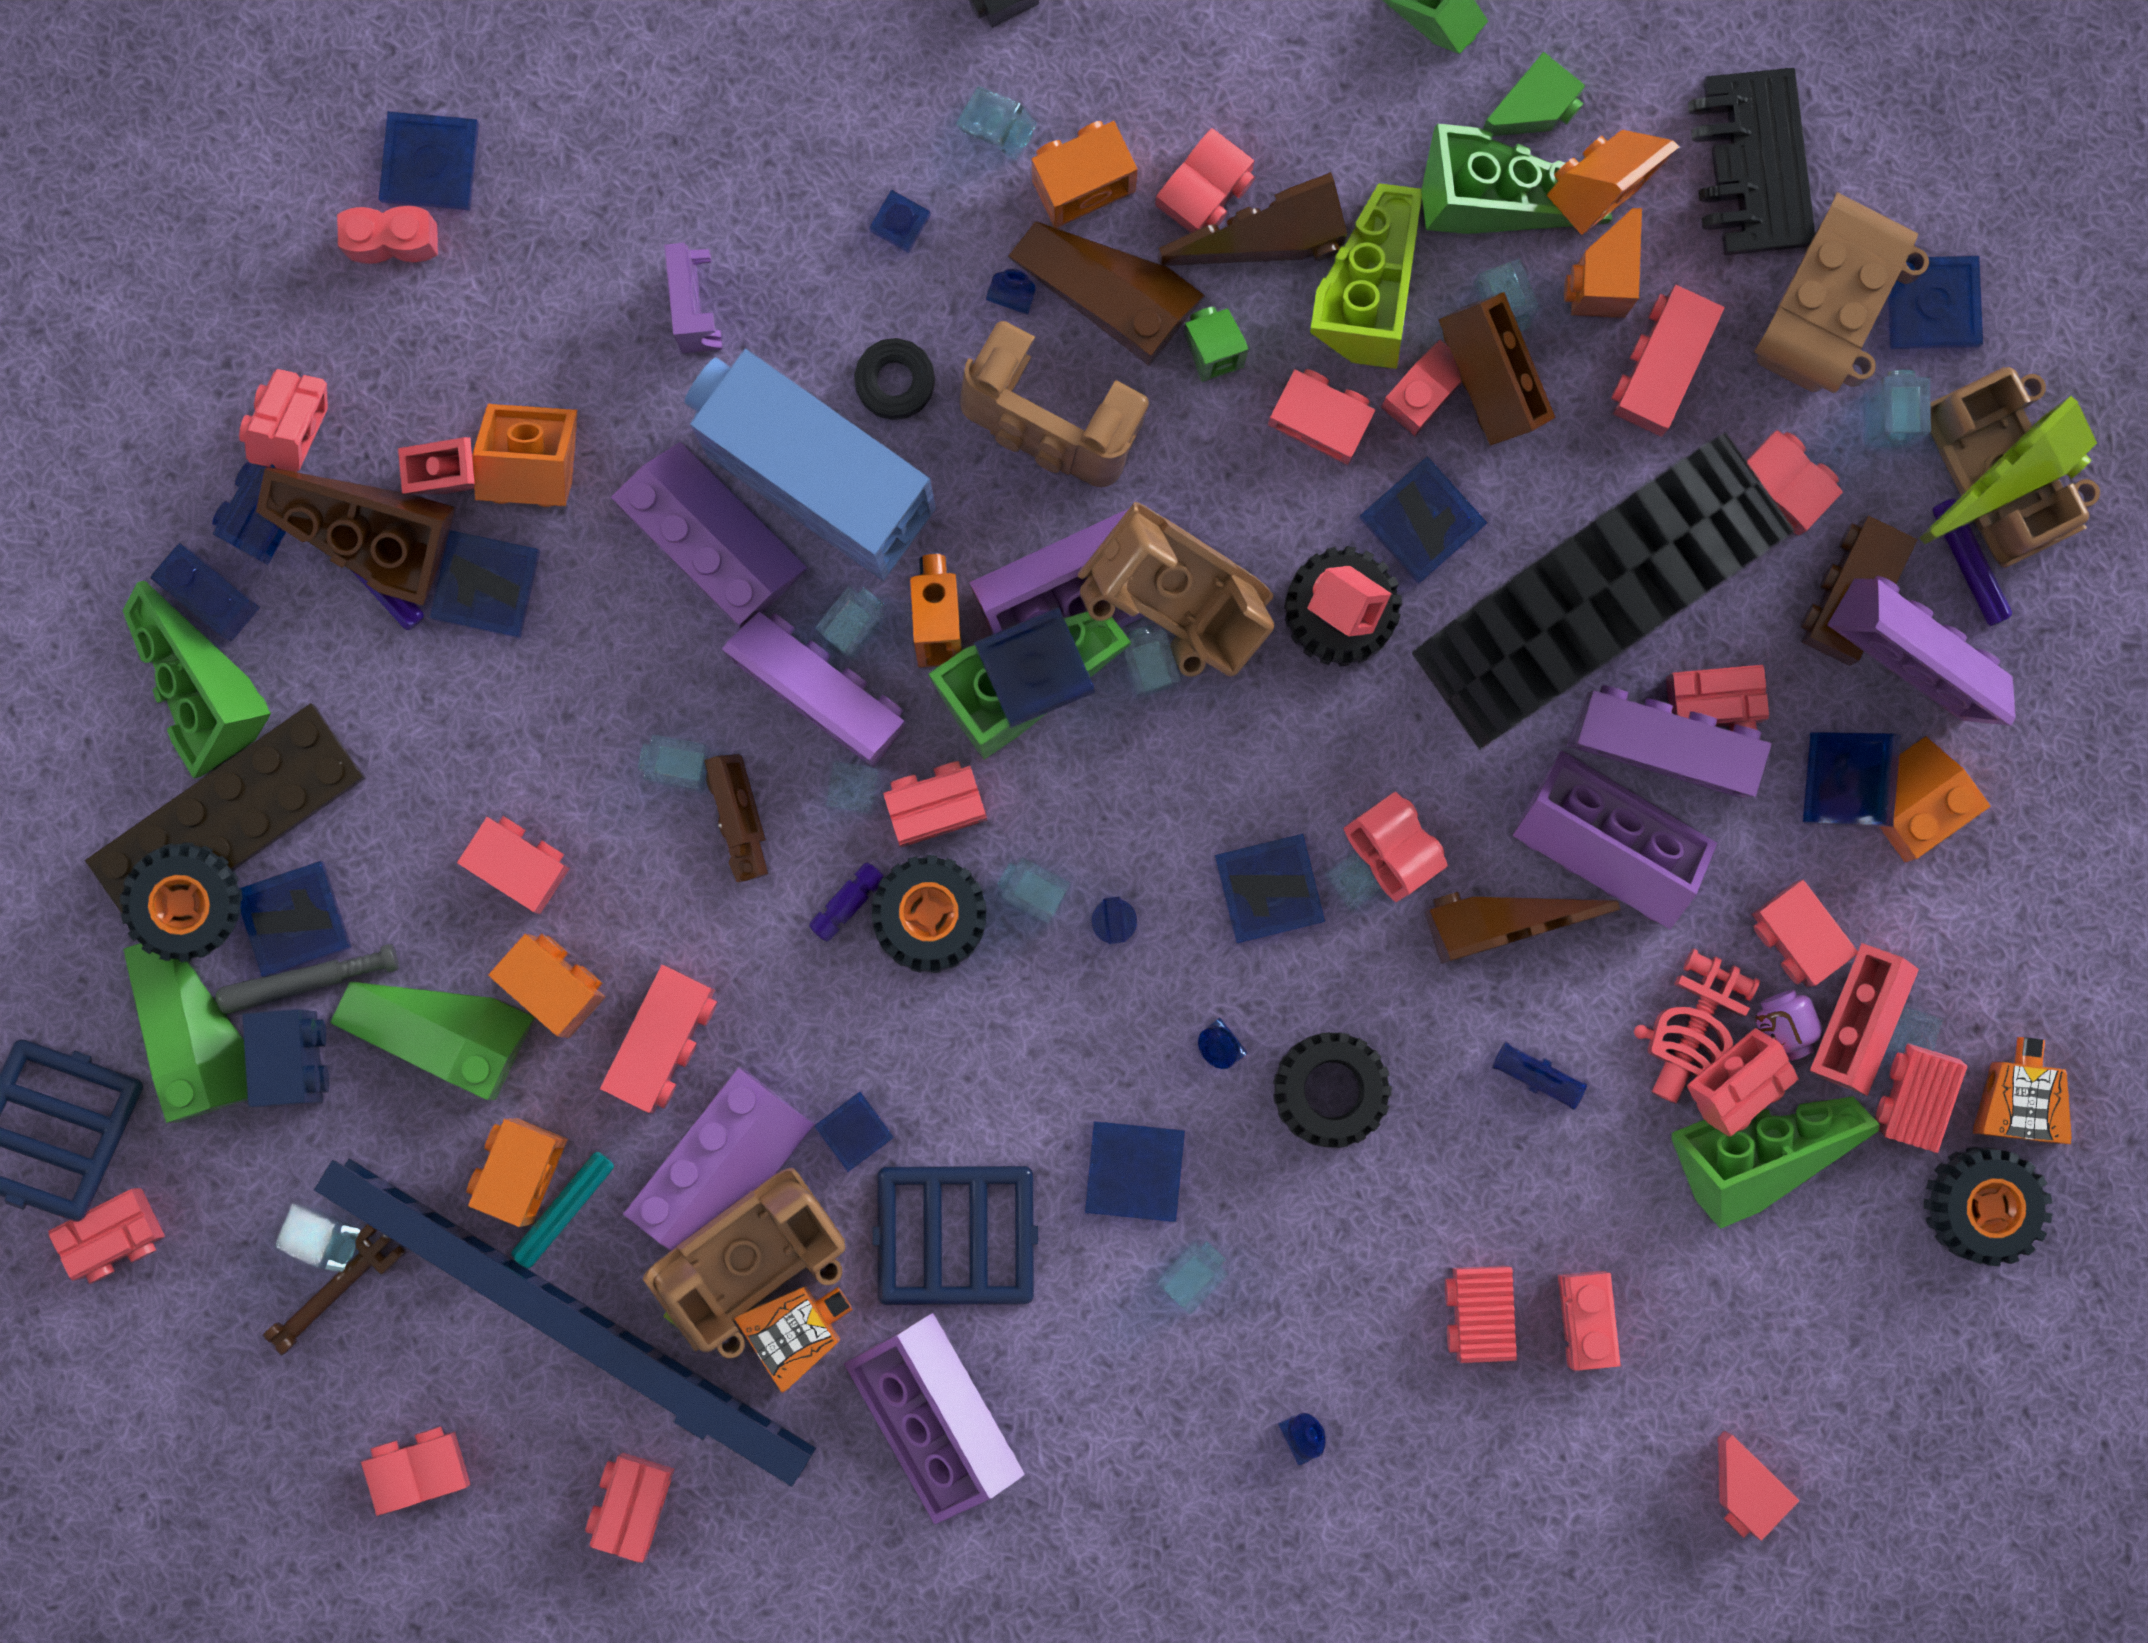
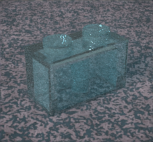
M1913 370L1890 371L1887 373V377H1883L1864 394L1865 448H1910L1931 432L1930 377H1916V372Z

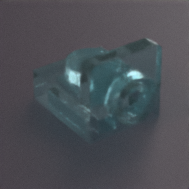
M977 86L956 125L964 133L997 146L1007 157L1016 160L1022 149L1031 140L1036 121L1019 102Z

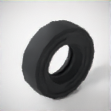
M899 338L880 340L868 347L858 360L854 374L856 393L864 407L876 416L890 420L909 418L921 411L931 399L935 386L933 364L926 352L913 342ZM894 362L904 364L912 373L910 388L907 392L897 396L884 393L877 383L878 373L882 367Z

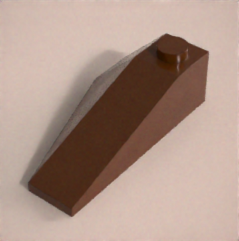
M1327 173L1275 194L1276 200L1262 211L1260 208L1252 209L1249 206L1236 212L1235 216L1227 220L1228 226L1219 229L1217 224L1207 225L1160 247L1158 250L1160 265L1303 260L1310 256H1314L1315 261H1320L1334 256L1340 250L1339 245L1344 244L1347 230L1332 173Z
M1037 221L1034 222L1008 255V258L1148 366L1153 363L1205 297L1203 293L1168 267Z
M266 467L264 470L256 508L258 514L299 541L309 542L330 556V561L341 568L345 566L367 580L366 585L377 592L419 605L426 603L446 549L455 510L454 506L413 494H402V492Z
M1459 892L1433 899L1435 908L1425 911V915L1440 964L1608 914L1620 910V905L1616 900L1469 897L1461 900Z

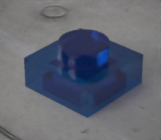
M891 189L869 230L871 233L909 253L931 216V212Z

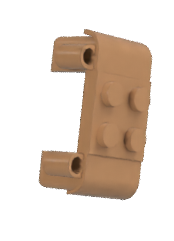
M1836 192L1834 200L1787 287L1773 319L1754 350L1758 354V364L1811 392H1818L1824 388L1832 393H1836L1842 383L1850 387H1857L1863 384L1873 375L1876 363L1870 354L1860 349L1896 280L1903 284L1913 283L1929 266L1927 254L1914 246L1918 233ZM1906 262H1910L1911 264H1913V266L1915 267V271L1911 270L1907 266ZM1853 365L1861 368L1862 375L1854 371Z
M1006 321L998 322L974 363L972 359L968 358L965 364L959 401L962 413L969 420L989 430L990 434L996 436L995 440L1001 446L1014 452H1018L1020 449L1035 457L1038 465L1050 472L1058 473L1061 471L1067 475L1072 474L1095 487H1107L1115 483L1123 472L1129 450L1143 425L1149 406L1148 398L1115 380L1103 403L1098 406L1084 431L1013 393L1031 359V356L1026 353L1036 337Z
M2003 367L1923 407L1925 424L1961 496L2032 427L2024 409L2035 403L2045 394L2046 384L2039 375L2028 374L2020 379L2015 369ZM2025 387L2030 390L2031 396L2028 395ZM2060 479L1974 522L1995 560L2000 566L2007 568L2087 529L2084 524L2089 519L2087 508L2098 501L2100 489L2094 481L2089 479L2080 480L2075 484L2071 483L2066 487H2063ZM2078 491H2080L2084 495V501L2082 500Z
M1139 502L1132 504L1077 573L1081 579L1088 577L1080 588V596L1091 618L1097 621L1106 620L1113 615L1115 606L1132 617L1138 613L1146 616L1176 635L1171 642L1170 652L1181 673L1188 677L1199 675L1204 670L1206 663L1227 676L1237 675L1274 629V621L1266 609V606L1273 598V593L1263 582L1235 564L1232 560Z
M788 1168L769 1178L677 1245L676 1248L646 1271L643 1281L695 1352L699 1349L703 1352H710L716 1348L723 1357L735 1358L744 1350L745 1341L736 1325L732 1322L735 1320L734 1318L745 1313L805 1267L821 1284L833 1285L837 1283L842 1276V1266L836 1258L845 1251V1239L794 1168ZM829 1264L826 1270L820 1272L822 1268ZM732 1336L729 1342L722 1344L724 1341H726L728 1338Z

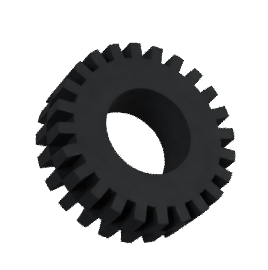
M1725 432L1668 468L1654 480L1652 479L1616 506H1612L1580 531L1552 548L1543 557L1528 565L1510 578L1508 582L1489 593L1474 604L1472 608L1452 620L1442 630L1423 642L1421 646L1413 651L1412 655L1480 750L1657 629L1795 530Z

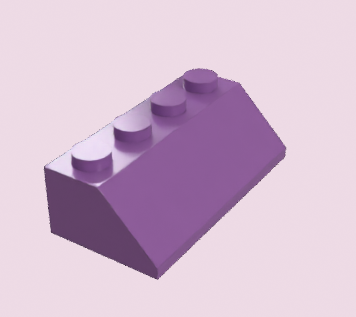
M681 442L644 464L611 496L614 503L740 629L758 612L763 614L808 569Z
M1128 509L969 582L995 641L1007 639V635L1017 632L1027 633L1047 627L1054 621L1087 612L1080 596V588L1088 577L1081 579L1077 573ZM1116 606L1112 615L1120 628L1145 617L1141 613L1132 617Z
M1875 576L1874 579L1854 578L1829 621V627L1958 719L1969 722L2012 725L2016 718L2013 676L1998 666L2000 660L1996 656L1982 649L1975 650L1965 642L1967 636L1952 626L1941 625L1932 619L1934 613L1931 609L1919 602L1908 601L1898 594L1900 588L1892 581L1881 576Z
M758 612L727 641L722 651L731 662L874 769L907 726L905 721L900 718L904 710L883 694L876 700L863 689L868 683L846 667L840 673L827 662L831 655L813 641L809 640L804 646L792 637L791 634L795 628L779 615L773 613L770 618H767L761 612Z
M1602 685L1600 692L1595 690L1587 692L1569 736L1568 747L1738 798L1756 797L1772 743L1760 740L1762 732L1741 725H1735L1733 732L1715 727L1716 718L1692 711L1689 718L1671 713L1672 705L1654 699L1646 698L1644 705L1628 701V692Z
M1562 750L1558 753L1532 797L1512 835L1524 842L1529 848L1546 855L1564 866L1569 872L1588 880L1603 889L1608 895L1618 898L1640 911L1648 919L1656 921L1668 929L1673 927L1697 895L1717 842Z
M738 1068L623 1215L661 1245L672 1251L677 1245L738 1200L774 1176L815 1124L744 1068Z
M933 1313L905 1327L844 1363L934 1524L991 1499L1025 1475Z

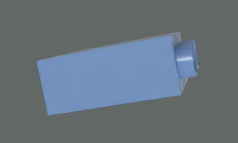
M746 348L732 367L717 357L712 359L699 373L685 397L684 403L696 411L690 426L709 459L883 582L936 510L929 477Z

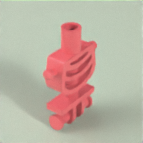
M1694 948L1689 953L1683 970H1692L1704 976L1701 983L1699 984L1681 975L1677 976L1674 985L1699 996V1004H1696L1697 1008H1668L1657 1016L1653 1030L1648 1029L1644 1025H1638L1634 1029V1035L1638 1039H1650L1648 1053L1665 1061L1652 1093L1677 1104L1690 1074L1697 1077L1733 1047V1039L1730 1032L1720 1021L1712 1016L1715 1014L1714 1010H1717L1716 1006H1720L1741 1017L1747 1016L1750 1008L1729 998V995L1733 990L1744 995L1746 1000L1751 1001L1760 984L1759 979L1755 978L1753 980L1740 974V968L1735 965L1730 968L1729 972L1720 969L1722 959L1715 956L1711 960L1698 954V950ZM1715 977L1724 981L1719 993L1710 989ZM1675 1015L1690 1016L1691 1021H1688L1689 1025H1686V1027L1666 1025L1668 1020ZM1706 1027H1711L1716 1032L1720 1040L1719 1048L1713 1041L1704 1036V1032L1707 1031ZM1666 1033L1678 1034L1683 1037L1680 1038L1681 1042L1679 1043L1662 1041ZM1698 1045H1701L1711 1056L1710 1062L1697 1052ZM1666 1050L1674 1051L1675 1055L1667 1053ZM1694 1061L1698 1065V1067L1692 1065L1690 1062Z

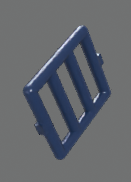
M24 1039L17 1040L13 1044L0 1072V1116L7 1101L101 1133L102 1135L92 1157L88 1158L0 1127V1147L83 1175L72 1200L0 1176V1196L6 1197L4 1200L6 1204L22 1210L25 1209L26 1205L75 1222L83 1220L143 1091L142 1082L137 1078L91 1063L92 1057L73 1051L72 1056ZM28 1060L121 1092L111 1116L109 1117L17 1085L16 1082L26 1061Z
M927 1166L883 1167L879 1170L877 1175L878 1226H873V1245H878V1300L883 1305L1028 1304L1033 1300L1034 1244H1038V1225L1033 1223V1171L1029 1167ZM1015 1184V1286H988L987 1185ZM896 1185H923L924 1286L896 1287ZM942 1185H969L970 1286H942Z

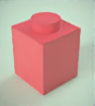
M1351 566L1326 568L1313 585L1312 592L1314 595L1307 609L1348 637L1372 634L1391 593Z

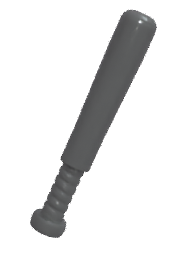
M386 944L381 947L378 953L375 952L371 955L367 954L363 957L359 956L342 962L336 959L309 967L223 986L216 992V1001L220 1011L230 1014L319 988L343 983V979L347 977L362 975L370 971L386 969L387 972H393L399 969V962L394 946Z

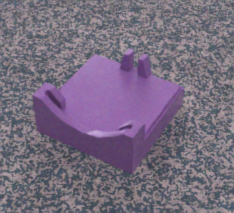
M685 243L664 245L673 335L682 353L723 349L721 330H715L714 314H701L696 265L712 262L710 250H690Z

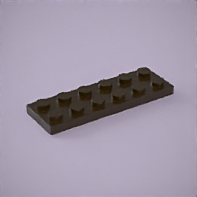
M310 703L94 853L85 862L122 913V904L119 903L120 894L125 886L123 883L134 866L153 850H157L167 844L174 843L176 845L183 842L194 843V846L198 847L206 846L212 849V853L218 857L223 856L229 862L227 864L228 867L233 871L357 785L365 777L316 706Z

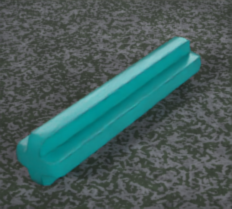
M595 1152L591 1155L512 1250L511 1256L516 1262L525 1268H530L536 1263L614 1169V1164L609 1158L600 1152Z

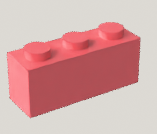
M1678 285L1673 287L1668 296L1660 293L1648 317L1655 321L1649 337L1641 334L1630 355V359L1636 361V365L1630 377L1622 374L1611 396V399L1618 402L1613 415L1662 437L1669 429L1725 307Z
M1861 943L1810 1071L1829 1082L1868 1096L1919 969L1903 957Z
M661 965L600 1089L648 1113H654L657 1106L665 1109L677 1084L670 1081L677 1066L680 1065L685 1068L697 1046V1043L692 1041L691 1038L698 1024L706 1026L715 1011L718 1002L711 999L715 990L668 966Z

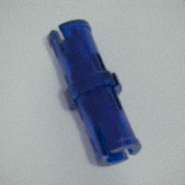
M1507 1042L1502 1045L1492 1065L1493 1069H1498L1527 1084V1090L1537 1094L1540 1091L1564 1103L1573 1110L1580 1103L1587 1088V1083H1582L1551 1067L1552 1061L1546 1058L1540 1061Z

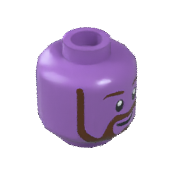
M1791 989L1775 994L1760 1002L1762 1009L1755 1016L1758 1029L1777 1040L1784 1047L1789 1061L1800 1059L1815 1051L1812 1044L1821 1038L1823 1028L1813 1003L1808 996L1796 995L1795 990Z

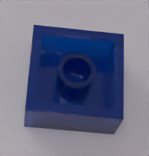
M861 1091L814 1125L847 1172H850L895 1138Z

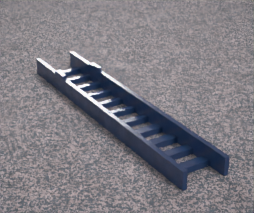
M349 1158L344 1166L332 1160L314 1188L315 1192L675 1414L676 1418L673 1422L701 1440H704L709 1435L791 1487L794 1485L816 1450L815 1446L528 1268L521 1266L515 1260Z

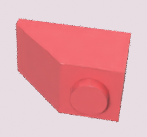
M1439 340L1414 364L1386 396L1381 406L1384 411L1414 436L1420 432L1462 383L1459 369L1450 348L1443 341Z
M463 437L398 448L402 494H448L474 490L471 438Z
M1724 1431L1718 1437L1719 1503L1729 1512L1723 1519L1741 1537L1745 1538L1751 1533L1762 1541L1800 1500L1732 1434Z

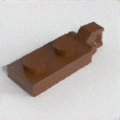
M719 755L704 760L707 770L706 783L709 791L715 798L719 813L718 825L721 834L727 841L728 852L731 855L728 863L736 882L750 881L767 875L768 870L760 842L766 839L742 755Z

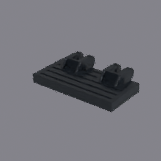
M1795 67L1706 76L1703 80L1705 98L1693 99L1688 102L1689 114L1705 115L1727 112L1729 123L1706 124L1693 128L1691 130L1692 141L1704 142L1731 139V144L1714 145L1712 148L1716 186H1708L1698 190L1699 201L1714 203L1738 199L1739 211L1717 212L1703 216V229L1714 230L1741 227V232L1725 233L1722 236L1724 255L1809 247L1815 235Z

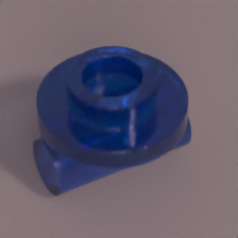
M1007 269L1004 272L996 273L992 277L986 301L1029 315L1036 287L1024 272L1016 269Z
M1120 897L1102 899L1103 902L1095 908L1092 914L1091 923L1094 933L1100 940L1108 944L1127 942L1137 926V916L1133 907L1126 901L1121 900Z
M1220 1017L1206 1027L1198 1037L1200 1053L1210 1065L1216 1068L1228 1069L1248 1054L1247 1050Z
M1301 1413L1296 1416H1290L1278 1423L1298 1465L1307 1463L1322 1455L1325 1449V1431L1315 1417L1308 1413Z

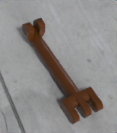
M367 1224L349 1241L359 1253L284 1325L277 1322L262 1336L268 1342H272L276 1347L275 1350L283 1356L297 1343L296 1338L371 1266L382 1275L406 1251L399 1245L385 1257L381 1251L393 1239L384 1234L373 1244L368 1238L378 1230Z

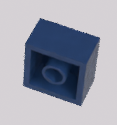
M293 1009L242 1014L248 1107L322 1103L323 1093L329 1091L330 1082L327 1066L320 1063L319 1047H325L326 1026L323 1019H317V1011Z

